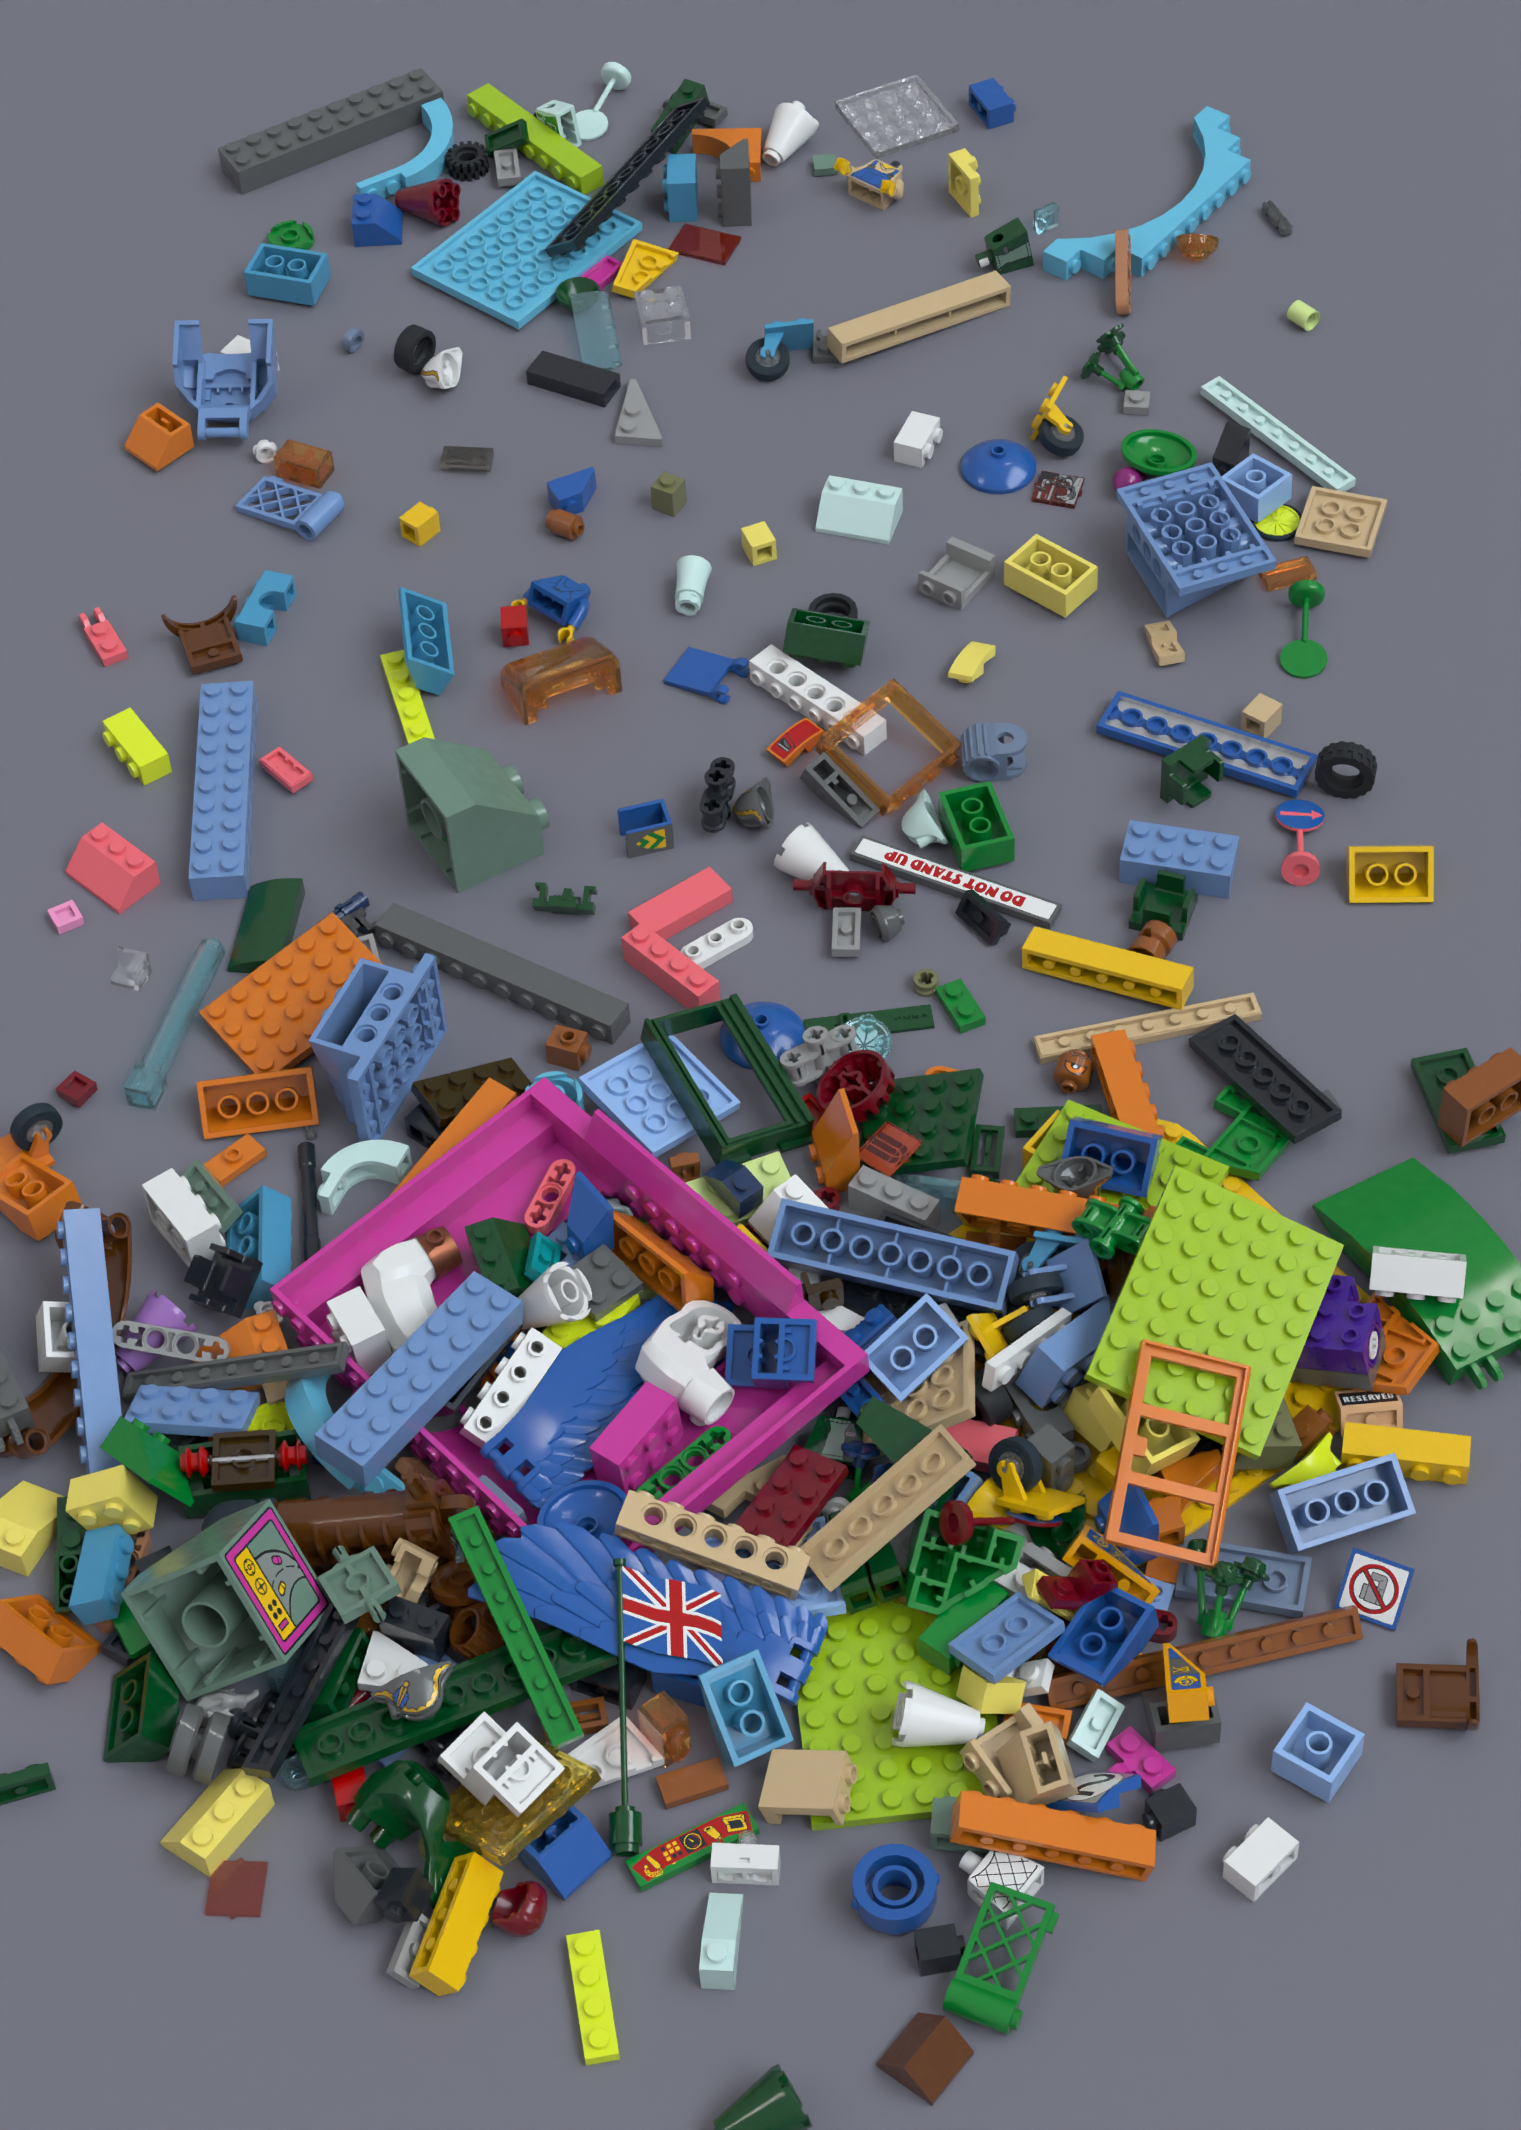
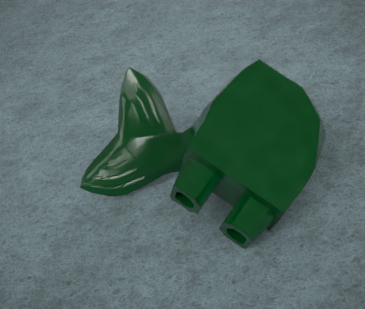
M397 1760L374 1772L353 1796L355 1805L346 1817L348 1823L359 1832H362L372 1820L378 1825L369 1836L383 1850L394 1842L396 1838L403 1841L413 1832L420 1829L425 1848L424 1877L434 1888L428 1900L433 1910L454 1857L471 1852L482 1855L483 1851L472 1842L464 1840L444 1841L443 1836L451 1804L450 1797L440 1780L413 1760Z

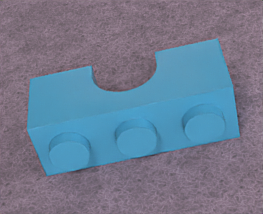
M268 570L264 571L260 580L256 581L250 597L246 598L242 611L235 617L234 628L237 629L239 641L268 646L277 630L274 610L288 611L297 595L293 575Z

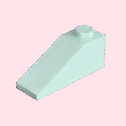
M709 1893L699 1963L700 1983L703 1989L735 1990L743 1894Z

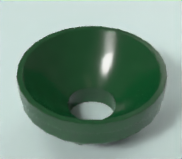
M586 277L569 278L561 282L556 289L559 305L574 314L589 311L597 304L600 297L598 284ZM575 302H584L582 304H574Z

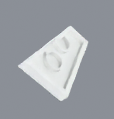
M626 1716L628 1777L665 1765L664 1757ZM620 1717L558 1760L565 1769L553 1781V1784L566 1798L621 1780Z

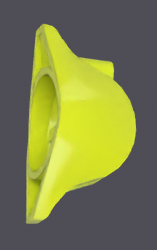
M1328 1432L1298 1464L1271 1482L1269 1486L1271 1488H1285L1335 1472L1341 1462L1330 1449L1332 1434Z

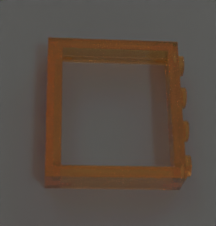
M893 678L821 735L815 751L820 755L825 752L880 809L879 813L884 816L890 810L893 812L897 811L903 805L904 799L907 796H915L922 789L924 782L927 780L932 782L941 773L940 769L945 765L947 767L952 766L959 758L957 753L962 743ZM889 703L942 753L890 796L837 746Z

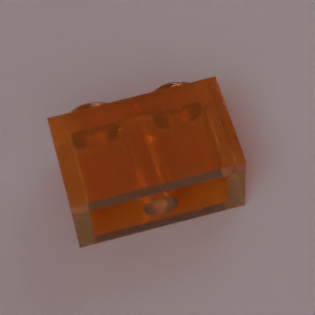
M290 439L285 442L273 457L278 477L321 489L335 471L331 451Z
M663 1690L638 1708L641 1733L664 1757L665 1765L663 1766L667 1768L674 1762L678 1763L685 1759L692 1748L688 1716Z

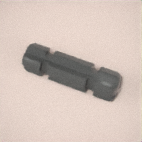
M1273 201L1264 202L1262 204V212L1265 216H1267L1282 236L1290 235L1293 228L1291 223Z

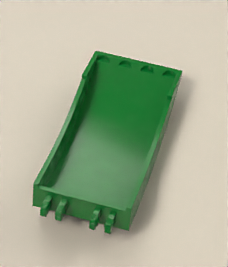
M1412 1157L1313 1204V1210L1332 1238L1344 1245L1342 1253L1347 1254L1369 1278L1371 1275L1373 1246L1466 1255L1463 1299L1456 1298V1303L1437 1301L1438 1296L1425 1295V1300L1406 1298L1407 1293L1394 1292L1393 1297L1386 1298L1400 1311L1404 1319L1409 1323L1413 1322L1439 1344L1440 1352L1433 1360V1363L1448 1385L1454 1384L1456 1380L1468 1375L1479 1390L1488 1387L1485 1375H1483L1480 1369L1482 1367L1485 1368L1495 1382L1504 1379V1373L1496 1360L1518 1349L1521 1352V1264L1489 1224L1450 1185Z

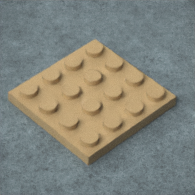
M964 1320L956 1325L969 1337V1340L902 1402L873 1373L868 1377L864 1376V1378L888 1405L931 1430H934L940 1424L946 1429L975 1417V1338L970 1333L968 1320ZM862 1430V1442L874 1443ZM880 1449V1455L877 1456V1457H880V1456H882V1455H885V1454L882 1452L881 1449ZM872 1457V1458L867 1459V1460L870 1461V1460L875 1459V1458H877V1457Z

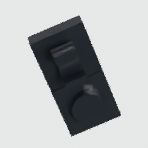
M973 889L965 891L955 911L956 915L990 945H996L1001 935H1006L1011 926V923Z

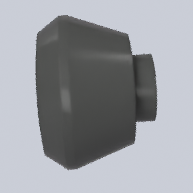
M875 905L870 911L873 929L880 940L890 941L901 931V925L905 923L901 910L895 909L892 905Z

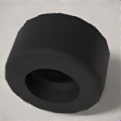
M980 1369L975 1373V1417H972L971 1420L985 1422L988 1426L999 1425L1013 1413L1011 1398L1003 1385H1000L992 1392L984 1388L982 1381L985 1369Z

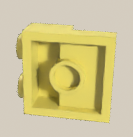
M964 148L948 154L949 193L969 217L972 218L979 215V204H981L979 185L981 184V179L976 172L978 169L976 158L971 156Z

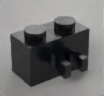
M425 1591L419 1599V1604L398 1596L391 1598L383 1610L386 1613V1618L382 1621L381 1617H379L381 1633L408 1651L440 1662L451 1644L449 1640L450 1616L443 1613L447 1605H442L437 1601L436 1604L430 1605L428 1608L431 1597L430 1593Z

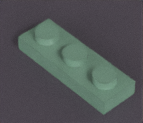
M195 1159L181 1175L188 1180L194 1196L197 1194L201 1196L206 1205L207 1212L209 1214L214 1213L222 1226L219 1231L225 1233L243 1213V1210L199 1160Z

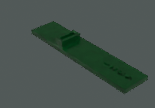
M930 1004L853 1014L840 1013L836 1016L804 1019L805 1030L813 1026H822L827 1031H830L837 1026L848 1025L854 1021L864 1019L879 1023L886 1029L888 1034L935 1028ZM863 1021L851 1025L855 1030L860 1026L865 1027V1037L868 1036V1031L873 1028L878 1031V1035L886 1034L880 1026L872 1022Z

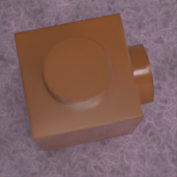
M558 1024L555 1025L545 1044L547 1063L579 1071L584 1061L587 1062L592 1052V1046L589 1045L588 1032Z

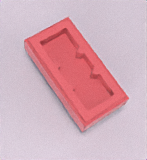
M280 746L259 759L260 767L292 794L314 780L313 774Z

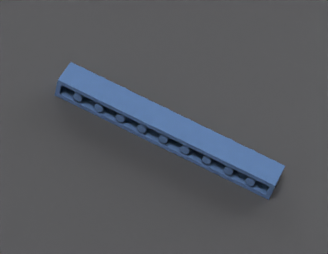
M100 1208L63 1210L62 1220L56 1223L57 1239H63V1248L59 1249L60 1267L66 1268V1276H62L63 1295L68 1294L69 1304H65V1321L71 1322L72 1332L67 1334L68 1350H74L75 1360L70 1361V1372L72 1379L77 1378V1389H73L74 1407H80V1417H76L77 1436L83 1437V1446H79L80 1465L85 1464L86 1475L123 1465L100 1448L119 1417L122 1416Z

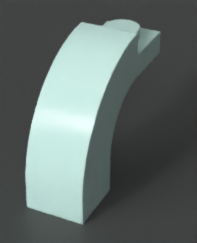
M368 1140L347 1146L334 1154L321 1168L323 1183L318 1189L317 1199L320 1202L322 1213L332 1216L346 1192L358 1182L368 1179H380L399 1185L412 1165L409 1145L390 1140Z

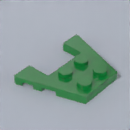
M1227 1085L1214 1100L1213 1108L1235 1118L1232 1124L1210 1148L1185 1136H1182L1176 1144L1229 1166L1230 1175L1259 1181L1287 1149L1289 1139L1266 1117L1261 1118L1252 1109V1104L1246 1099L1242 1101L1236 1095V1090L1232 1086Z

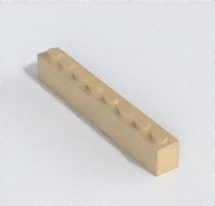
M993 271L829 327L827 346L842 364L1010 306L1011 286L997 271Z

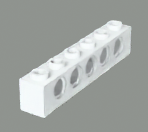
M772 644L749 660L750 680L755 685L761 686L770 692L773 697L779 698L794 711L800 712L813 723L827 730L830 735L845 742L851 749L857 750L865 756L887 739L886 719Z

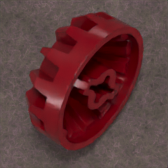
M873 1050L851 1052L835 1061L823 1074L817 1087L818 1102L826 1110L838 1089L844 1088L847 1098L853 1103L850 1107L855 1122L856 1120L858 1122H866L868 1114L878 1115V1107L881 1104L888 1105L890 1100L889 1094H893L895 1087V1074L878 1052Z

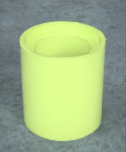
M1296 300L1289 307L1287 318L1304 330L1310 331L1317 325L1320 313L1303 301Z

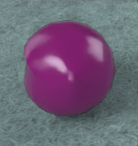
M1123 467L1116 471L1112 478L1113 489L1116 493L1118 488L1143 482L1148 478V475L1138 472L1132 467Z

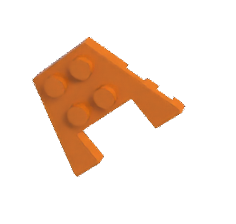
M1374 1292L1366 1303H1376L1378 1305L1386 1345L1371 1392L1409 1395L1440 1352L1439 1344L1413 1322L1409 1323L1401 1316L1399 1310L1394 1306L1390 1307L1383 1301L1382 1296L1375 1295Z

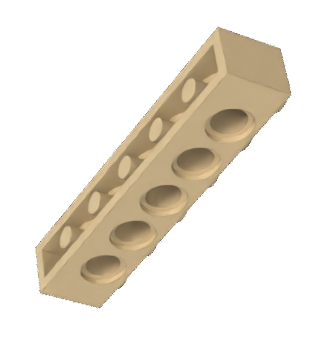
M642 1490L637 1492L628 1491L615 1524L614 1535L725 1576L728 1575L744 1583L760 1586L766 1591L796 1601L811 1558L799 1547H785L776 1544L775 1540L769 1536L761 1534L755 1536L746 1533L741 1526L732 1523L725 1525L716 1522L712 1516L706 1513L698 1512L695 1514L686 1511L682 1505L676 1502L668 1501L665 1503L656 1500L652 1494ZM653 1515L658 1517L661 1522L657 1525H650L645 1521V1518ZM686 1527L691 1531V1534L680 1536L675 1532V1529ZM716 1538L721 1542V1545L719 1547H710L706 1544L705 1540ZM746 1549L752 1556L746 1559L740 1558L735 1551ZM776 1560L780 1562L782 1567L773 1570L766 1565V1562Z

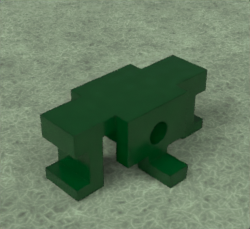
M535 882L537 891H540L539 898H533L532 906L535 911L568 915H595L596 906L594 902H591V896L597 895L598 892L595 886H584L582 904L581 897H574V893L570 888H564L562 896H549V901L547 902L549 889L547 883Z

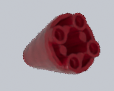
M436 179L398 190L395 194V205L402 211L439 226H447L453 221H458L460 218L459 195L461 188L459 184L453 183L450 179Z

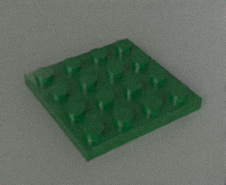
M981 1069L894 1079L895 1087L893 1094H889L890 1100L888 1105L881 1104L878 1107V1115L873 1113L867 1115V1121L863 1125L859 1155L866 1150L888 1164H898L901 1159H893L891 1161V1157L870 1146L872 1144L889 1155L896 1156L895 1158H901L900 1153L897 1155L898 1152L876 1140L878 1138L895 1149L902 1150L900 1152L903 1157L907 1155L908 1149L883 1134L891 1126L921 1143L892 1175L968 1166L984 1078ZM860 1159V1169L864 1165L870 1169H873L881 1174L886 1175L885 1173L879 1171L878 1169L874 1168L873 1166L869 1165L868 1163Z

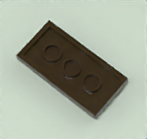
M511 1057L415 1081L412 1083L411 1092L436 1125L441 1128L449 1126L489 1077L516 1092L518 1097L532 1083Z

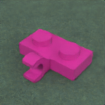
M1129 1726L1106 1744V1752L1118 1762L1108 1772L1140 1774L1141 1786L1149 1794L1158 1790L1175 1777L1176 1769L1132 1726Z

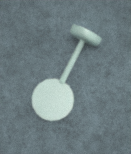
M616 62L604 64L600 76L607 85L593 110L588 109L576 113L581 141L595 140L603 136L607 131L609 125L607 117L599 110L611 89L624 90L631 83L630 72L621 64Z

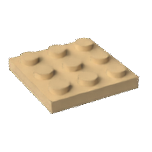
M1312 486L1295 534L1294 544L1370 558L1387 508V499Z

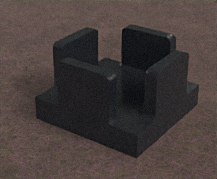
M211 1243L209 1249L215 1251L212 1260L195 1254L186 1273L184 1282L199 1289L198 1295L190 1293L188 1299L204 1308L241 1319L263 1263L230 1248Z

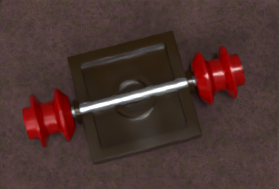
M276 1429L213 1433L212 1455H209L203 1446H200L198 1453H192L190 1448L186 1447L185 1453L180 1454L181 1472H186L188 1478H191L192 1473L197 1471L200 1472L202 1477H205L209 1467L212 1468L211 1487L213 1492L276 1488L277 1464L280 1463L283 1470L287 1472L290 1465H296L299 1471H302V1464L308 1463L307 1446H301L300 1439L297 1440L295 1446H289L286 1440H284L279 1447V1451L277 1450Z

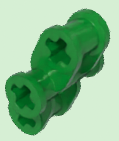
M1122 1196L1119 1200L1118 1208L1094 1198L1088 1199L1085 1203L1086 1208L1080 1217H1075L1071 1222L1073 1229L1086 1239L1092 1238L1089 1242L1090 1249L1103 1259H1112L1116 1247L1136 1256L1151 1221V1218L1142 1216L1145 1213L1143 1206L1129 1196Z

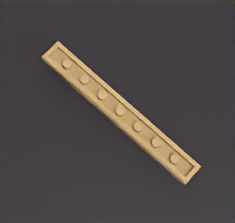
M1252 992L1184 1006L1182 1010L1173 1008L1033 1036V1044L1040 1064L1057 1061L1062 1053L1072 1049L1081 1050L1089 1055L1091 1052V1035L1125 1029L1128 1040H1133L1134 1045L1199 1033L1234 1014L1239 1016L1245 1023L1262 1020V1012L1255 994Z

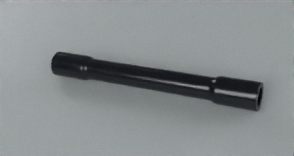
M302 1142L298 1145L304 1226V1262L321 1250L315 1179L316 1154L315 1145L311 1142Z

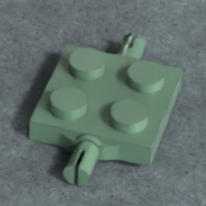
M338 1546L341 1555L335 1547L332 1555L338 1563L331 1570L317 1577L322 1588L344 1624L349 1623L366 1612L370 1613L374 1622L380 1623L381 1621L377 1613L382 1621L386 1618V1613L380 1605L402 1593L398 1583L374 1546L351 1556L348 1555L344 1546Z

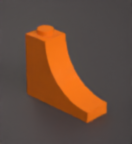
M762 128L692 129L693 154H706L720 159V154L742 139H748L751 182H761Z

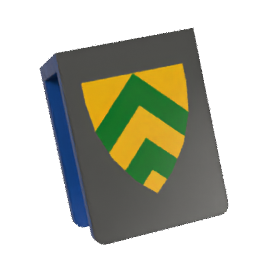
M664 799L617 810L619 832L621 836H625L628 858L674 848L673 826Z

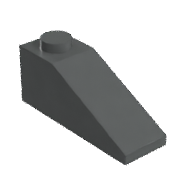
M825 752L804 769L800 779L819 799L860 829L880 812V809Z

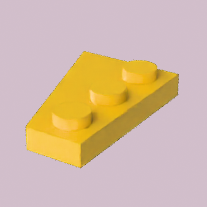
M633 239L613 283L612 292L635 299L677 261L679 253Z

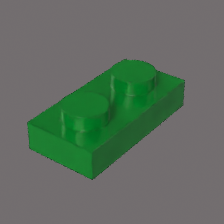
M961 978L935 988L937 999L960 1034L986 1024L985 1015Z

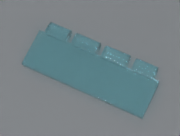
M591 291L570 294L582 362L609 371L613 370L614 367L621 366L622 359L620 349L618 348L616 330L614 329L615 324L609 293Z

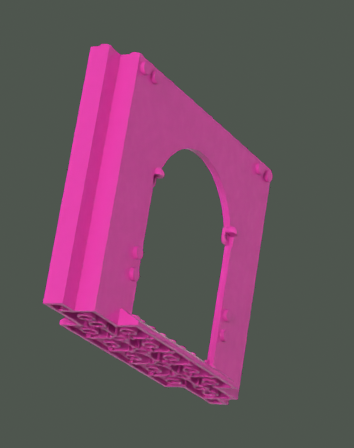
M545 1077L270 1288L273 1298L271 1303L273 1309L279 1316L283 1317L286 1315L290 1319L292 1327L298 1334L295 1337L296 1341L301 1347L335 1343L331 1335L333 1331L326 1319V1315L330 1314L327 1301L358 1286L361 1287L365 1294L361 1269L368 1261L397 1243L413 1239L414 1236L433 1228L444 1226L456 1243L463 1264L440 1280L436 1281L434 1279L430 1284L436 1306L439 1307L474 1271L479 1273L464 1227L492 1217L526 1225L525 1213L551 1164L559 1159H567L574 1163L576 1173L581 1171L603 1197L606 1195L614 1196L619 1201H623L637 1219H644L658 1236L662 1235L676 1250L687 1255L700 1269L710 1273L714 1280V1286L717 1288L722 1287L728 1292L730 1299L736 1305H743L755 1317L817 1319L818 1321L815 1383L788 1382V1389L732 1387L735 1390V1395L729 1408L716 1422L705 1426L695 1425L691 1422L690 1415L679 1408L684 1431L682 1438L678 1444L670 1447L664 1454L661 1464L647 1474L644 1482L704 1432L714 1426L727 1428L731 1433L732 1439L705 1462H703L704 1459L700 1456L689 1458L687 1461L689 1466L699 1467L681 1482L680 1477L676 1475L666 1477L663 1483L667 1486L675 1487L661 1497L659 1501L665 1503L668 1501L676 1502L682 1505L686 1511L695 1514L702 1512L870 1371L868 1354L804 1300L802 1282L601 1110L597 1109L591 1117ZM558 1174V1177H559V1183H558V1184H559V1185H561V1184H560V1179H561V1177H562L563 1174ZM572 1191L569 1197L567 1198L552 1229L547 1234H545L546 1237H548L559 1226V1224L562 1221L567 1223ZM551 1192L546 1194L543 1200L553 1202L558 1199L559 1195ZM541 1209L542 1215L539 1220L544 1221L543 1210ZM348 1356L344 1373L333 1375L342 1387L348 1386L353 1390L352 1394H354L373 1374L368 1375ZM726 1360L715 1368L724 1380ZM463 1404L458 1409L462 1416L467 1411ZM463 1424L443 1432H428L423 1427L409 1441L408 1444L412 1453L420 1461L425 1459L430 1464L429 1467L439 1479L445 1478L449 1482V1486L454 1494L469 1495L476 1500L482 1515L489 1520V1525L498 1536L501 1537L504 1534L507 1538H521V1526H527V1524L478 1479L482 1475H486L524 1510L529 1525L537 1524L540 1510L530 1505L515 1490L516 1485L511 1480L506 1481L494 1469L495 1464L490 1459H484L479 1453L481 1449L479 1446L459 1433L464 1426ZM715 1439L713 1440V1445L715 1443H720L722 1445L724 1443V1440L717 1441ZM504 1443L498 1450L504 1455L511 1448ZM524 1465L520 1472L526 1476L530 1469ZM591 1469L583 1472L584 1477L580 1481L597 1480L595 1470ZM653 1515L645 1518V1521L650 1525H657L661 1522L658 1517ZM683 1527L676 1528L675 1532L677 1533ZM620 1539L632 1552L639 1548H646L652 1553L656 1551L628 1539Z

